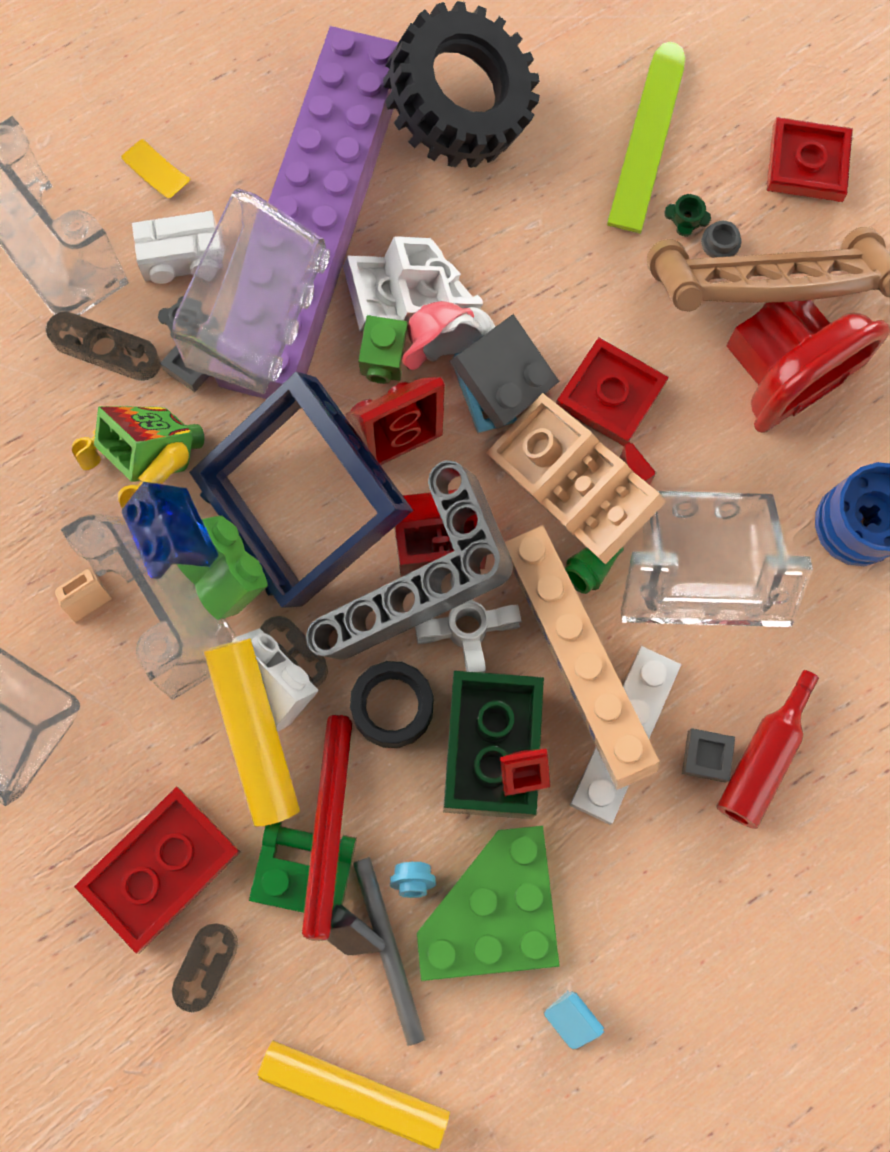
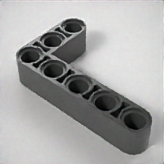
M446 460L434 466L429 474L428 484L430 492L455 551L314 620L307 629L306 634L307 645L313 653L339 660L348 659L491 591L508 581L513 570L512 559L479 480L473 473L455 461ZM461 476V485L458 490L448 494V485L451 480ZM477 514V526L472 532L465 534L464 523L470 516ZM489 554H493L495 559L493 568L488 573L482 575L480 571L482 559ZM453 573L454 585L450 591L443 594L441 589L442 580L446 575ZM413 592L415 596L414 605L408 612H405L403 601L406 595ZM374 610L376 614L375 624L370 630H367L366 618ZM336 629L338 639L335 646L331 648L329 646V636Z

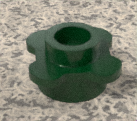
M685 194L679 197L675 204L667 205L664 212L665 217L672 220L677 226V233L683 237L690 236L692 231L700 226H708L711 221V214L706 211L705 202L694 194ZM684 214H689L691 217L687 218Z

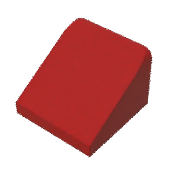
M628 442L624 445L619 458L635 474L650 485L655 476V470L634 444Z

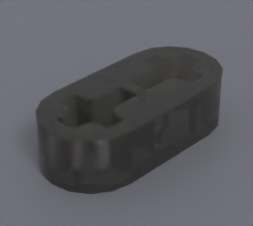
M275 616L266 620L260 629L268 635L275 628L279 632H283L286 629L289 630L286 637L293 647L287 652L281 644L278 643V646L293 664L299 666L298 662L294 659L298 654L309 663L314 660L318 661L315 665L316 676L311 677L308 675L316 688L320 686L328 674V666L324 656L316 655L309 649L306 636L288 618Z
M220 923L209 924L200 929L196 934L172 987L173 1000L183 1011H201L211 1005L216 998L238 948L237 936L229 926ZM218 932L224 934L222 943L228 946L225 953H216L210 965L204 962L209 954L210 947L204 944L206 937H215ZM202 969L206 971V974L202 980L201 988L207 991L206 996L195 998L193 1002L187 1000L189 991L183 988L186 981H195Z

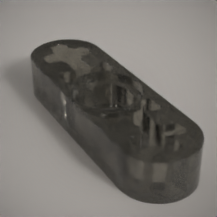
M71 312L57 313L47 322V337L55 349L61 353L139 381L153 378L160 370L161 359L155 346L146 339ZM72 327L76 335L83 338V345L78 337L66 334L62 339L59 334L60 331L67 332ZM102 338L112 339L114 347L109 353L99 355L93 352L94 344ZM124 347H125V349H126L128 355H125V354H124ZM146 353L149 361H141L138 366H135L130 356L141 358Z

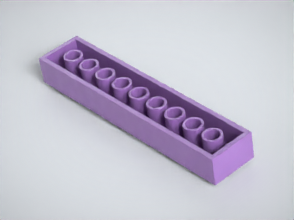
M333 26L329 27L211 363V368L219 387L267 399L296 371L307 374L393 109H387L385 103L392 89L383 87V79L389 71V68L386 67L387 61L398 42Z

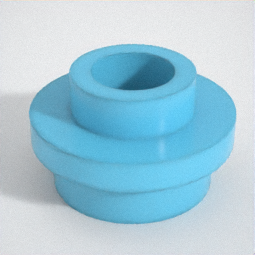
M423 862L399 863L395 866V875L390 877V887L399 890V895L406 898L426 896L427 890L436 886V877L431 874V866Z

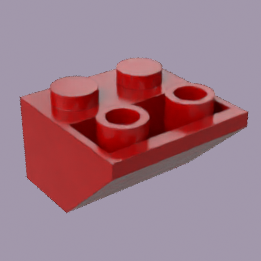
M458 489L448 490V494L454 493ZM431 492L402 495L413 509V512L394 527L400 577L455 551ZM477 514L470 516L464 523L465 534L472 532L477 526ZM487 556L482 559L480 569H485Z

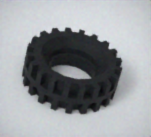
M457 1L451 11H448L445 3L442 2L436 4L430 14L426 9L418 14L413 24L410 23L387 61L386 67L389 68V71L383 79V87L392 89L385 103L388 110L397 109L399 113L394 122L398 131L407 127L413 135L408 142L414 148L420 142L429 148L427 157L433 161L442 154L448 157V166L457 167L463 159H466L468 167L473 168L477 167L484 158L488 163L494 161L502 151L505 152L532 121L535 114L531 111L539 103L540 95L531 91L540 80L538 73L529 72L528 67L534 61L531 52H521L518 45L523 38L519 33L516 32L510 36L503 29L507 22L499 16L495 22L485 17L487 8L479 5L473 13L468 12L465 2ZM459 53L472 59L486 72L493 84L495 94L494 106L490 110L485 112L469 111L457 106L443 93L435 79L433 68L434 60L439 54Z

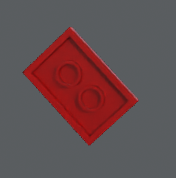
M176 786L74 887L136 954H139L241 851Z

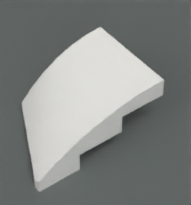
M394 236L384 257L347 256L343 264L360 331H364L367 315L403 320L409 323V319L423 305L433 302L446 301L461 308L476 307L480 309L483 305L479 295L472 297L459 281V271L444 258L442 251L431 238Z

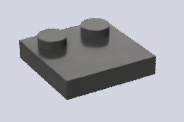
M514 314L450 360V363L496 429L506 425L530 406L542 393L545 394L560 382Z

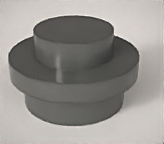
M724 220L717 221L708 226L701 239L703 250L711 258L735 256L742 242L737 226Z

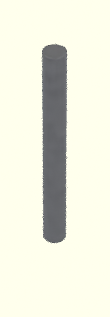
M368 857L354 862L353 865L372 929L385 941L386 947L380 952L407 1046H411L424 1041L425 1037L371 858Z

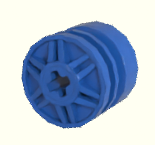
M876 462L860 467L826 493L815 511V530L820 544L832 557L847 565L868 566L890 557L889 463Z

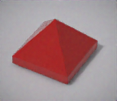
M546 748L518 751L500 757L505 796L551 787Z

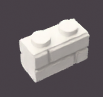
M213 211L132 223L136 259L145 281L164 284L171 282L177 276L191 274L194 277L203 278L212 275L216 270L224 269L219 233Z

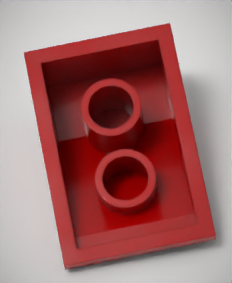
M441 377L420 378L411 383H398L386 395L373 401L366 399L354 405L351 411L346 413V419L378 463L383 465L443 436L445 384Z

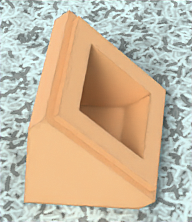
M92 568L86 569L58 587L55 591L59 605L75 623L112 599Z

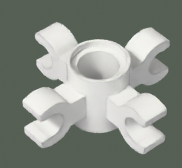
M451 573L450 579L451 588L453 587L455 580L453 573ZM472 599L453 608L449 617L432 618L415 626L418 644H426L450 638L453 643L463 648L466 672L485 673L486 666L481 642L486 632L520 628L521 616L518 605H509L486 611L481 604ZM470 616L478 621L480 627L473 633H464L458 629L456 622L461 617Z

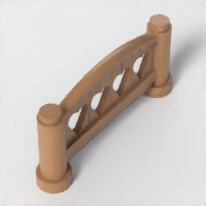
M859 227L852 230L844 238L839 250L689 259L688 253L680 242L673 239H665L653 245L647 255V266L652 276L663 283L675 307L686 312L696 310L702 301L746 303L792 302L832 298L870 290H879L884 296L890 297V253L886 250L884 239L871 227ZM831 271H846V272H849L848 274H844V275H832V274H830ZM799 273L810 275L802 278L789 277L791 274ZM753 276H765L771 278L759 281L749 280ZM722 278H724V279H726V280L731 281V282H727V281H726V282H721V283H718V282L709 283V281H710L711 279H722Z

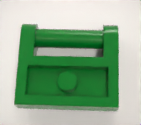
M282 822L265 826L249 901L304 913L310 865L277 859L275 857L278 845L311 852L314 833L282 827ZM343 835L342 839H340L333 908L336 904L343 905L357 842L356 837Z

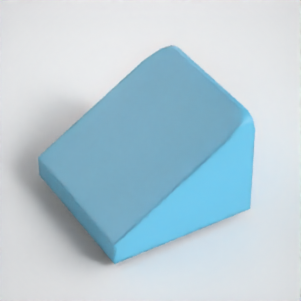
M573 991L565 992L544 1012L547 1020L571 1049H578L604 1033V1027L577 993Z

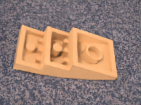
M544 393L533 402L486 452L490 458L604 564L666 502L659 492L635 474L622 459L599 442L591 431Z

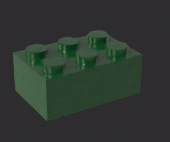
M454 671L443 813L533 819L537 815L538 790L505 796L500 757L518 751L540 749L544 677Z

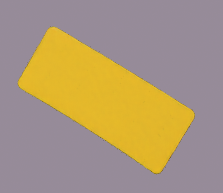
M140 139L121 155V159L168 199L173 197L191 181L189 177L164 159L144 139Z

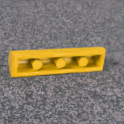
M251 639L227 643L203 651L254 826H267L294 816L300 812Z
M274 1040L270 1043L257 1073L259 1080L436 1151V1148L439 1149L450 1111Z

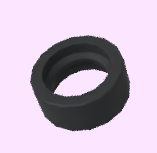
M385 661L369 667L358 677L351 691L350 710L356 728L368 741L383 748H400L414 743L426 732L433 718L434 695L429 681L417 668L404 662ZM389 679L400 680L408 684L415 691L418 699V712L414 720L399 730H384L376 726L369 718L366 710L367 697L371 689L378 683Z

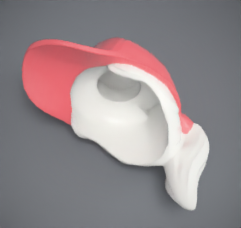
M446 301L423 305L409 319L408 334L412 346L403 355V363L408 369L416 370L427 359L434 362L442 355L462 352L492 330L495 325L488 314L476 307L461 308Z

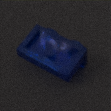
M143 482L122 508L124 520L146 570L152 579H161L172 564L209 567L219 556L187 488Z

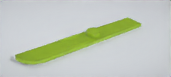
M667 42L662 44L655 51L607 226L639 234L642 232L684 71L685 55L683 49L677 43Z

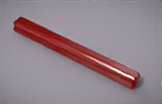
M330 715L326 723L302 927L303 937L312 941H324L330 937L353 724L350 718L345 715Z

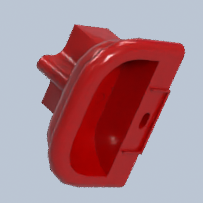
M811 300L766 302L755 315L735 327L726 344V347L758 384V388L751 400L752 412L757 418L754 422L755 429L760 433L767 432L789 416H796L843 384L851 374L865 366L881 347L890 333L889 324L884 320L872 321L869 317L860 313H849L830 323Z

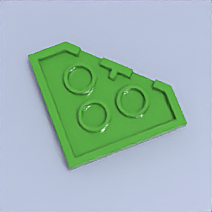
M543 826L498 830L417 932L421 981L560 967Z

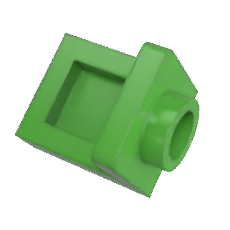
M367 315L358 360L361 375L366 376L372 382L388 384L391 380H401V364L408 330L407 321Z

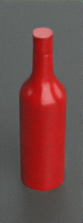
M803 670L785 704L779 710L766 715L761 720L716 806L721 813L730 819L752 829H757L803 741L801 717L808 699L819 680L816 674Z

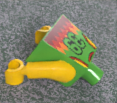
M100 406L97 412L96 429L93 431L95 436L91 439L88 437L76 439L72 444V453L80 467L87 471L100 463L101 456L97 451L98 449L131 482L141 481L138 485L123 487L118 493V501L123 512L129 510L132 518L139 520L145 517L150 509L145 496L150 491L156 492L171 474L185 471L189 465L191 449L202 448L205 437L204 431L199 424L185 425L167 408Z

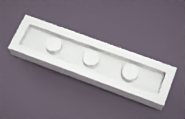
M641 646L625 679L623 688L648 738H650L681 664ZM596 747L570 806L611 825L629 785L616 790Z

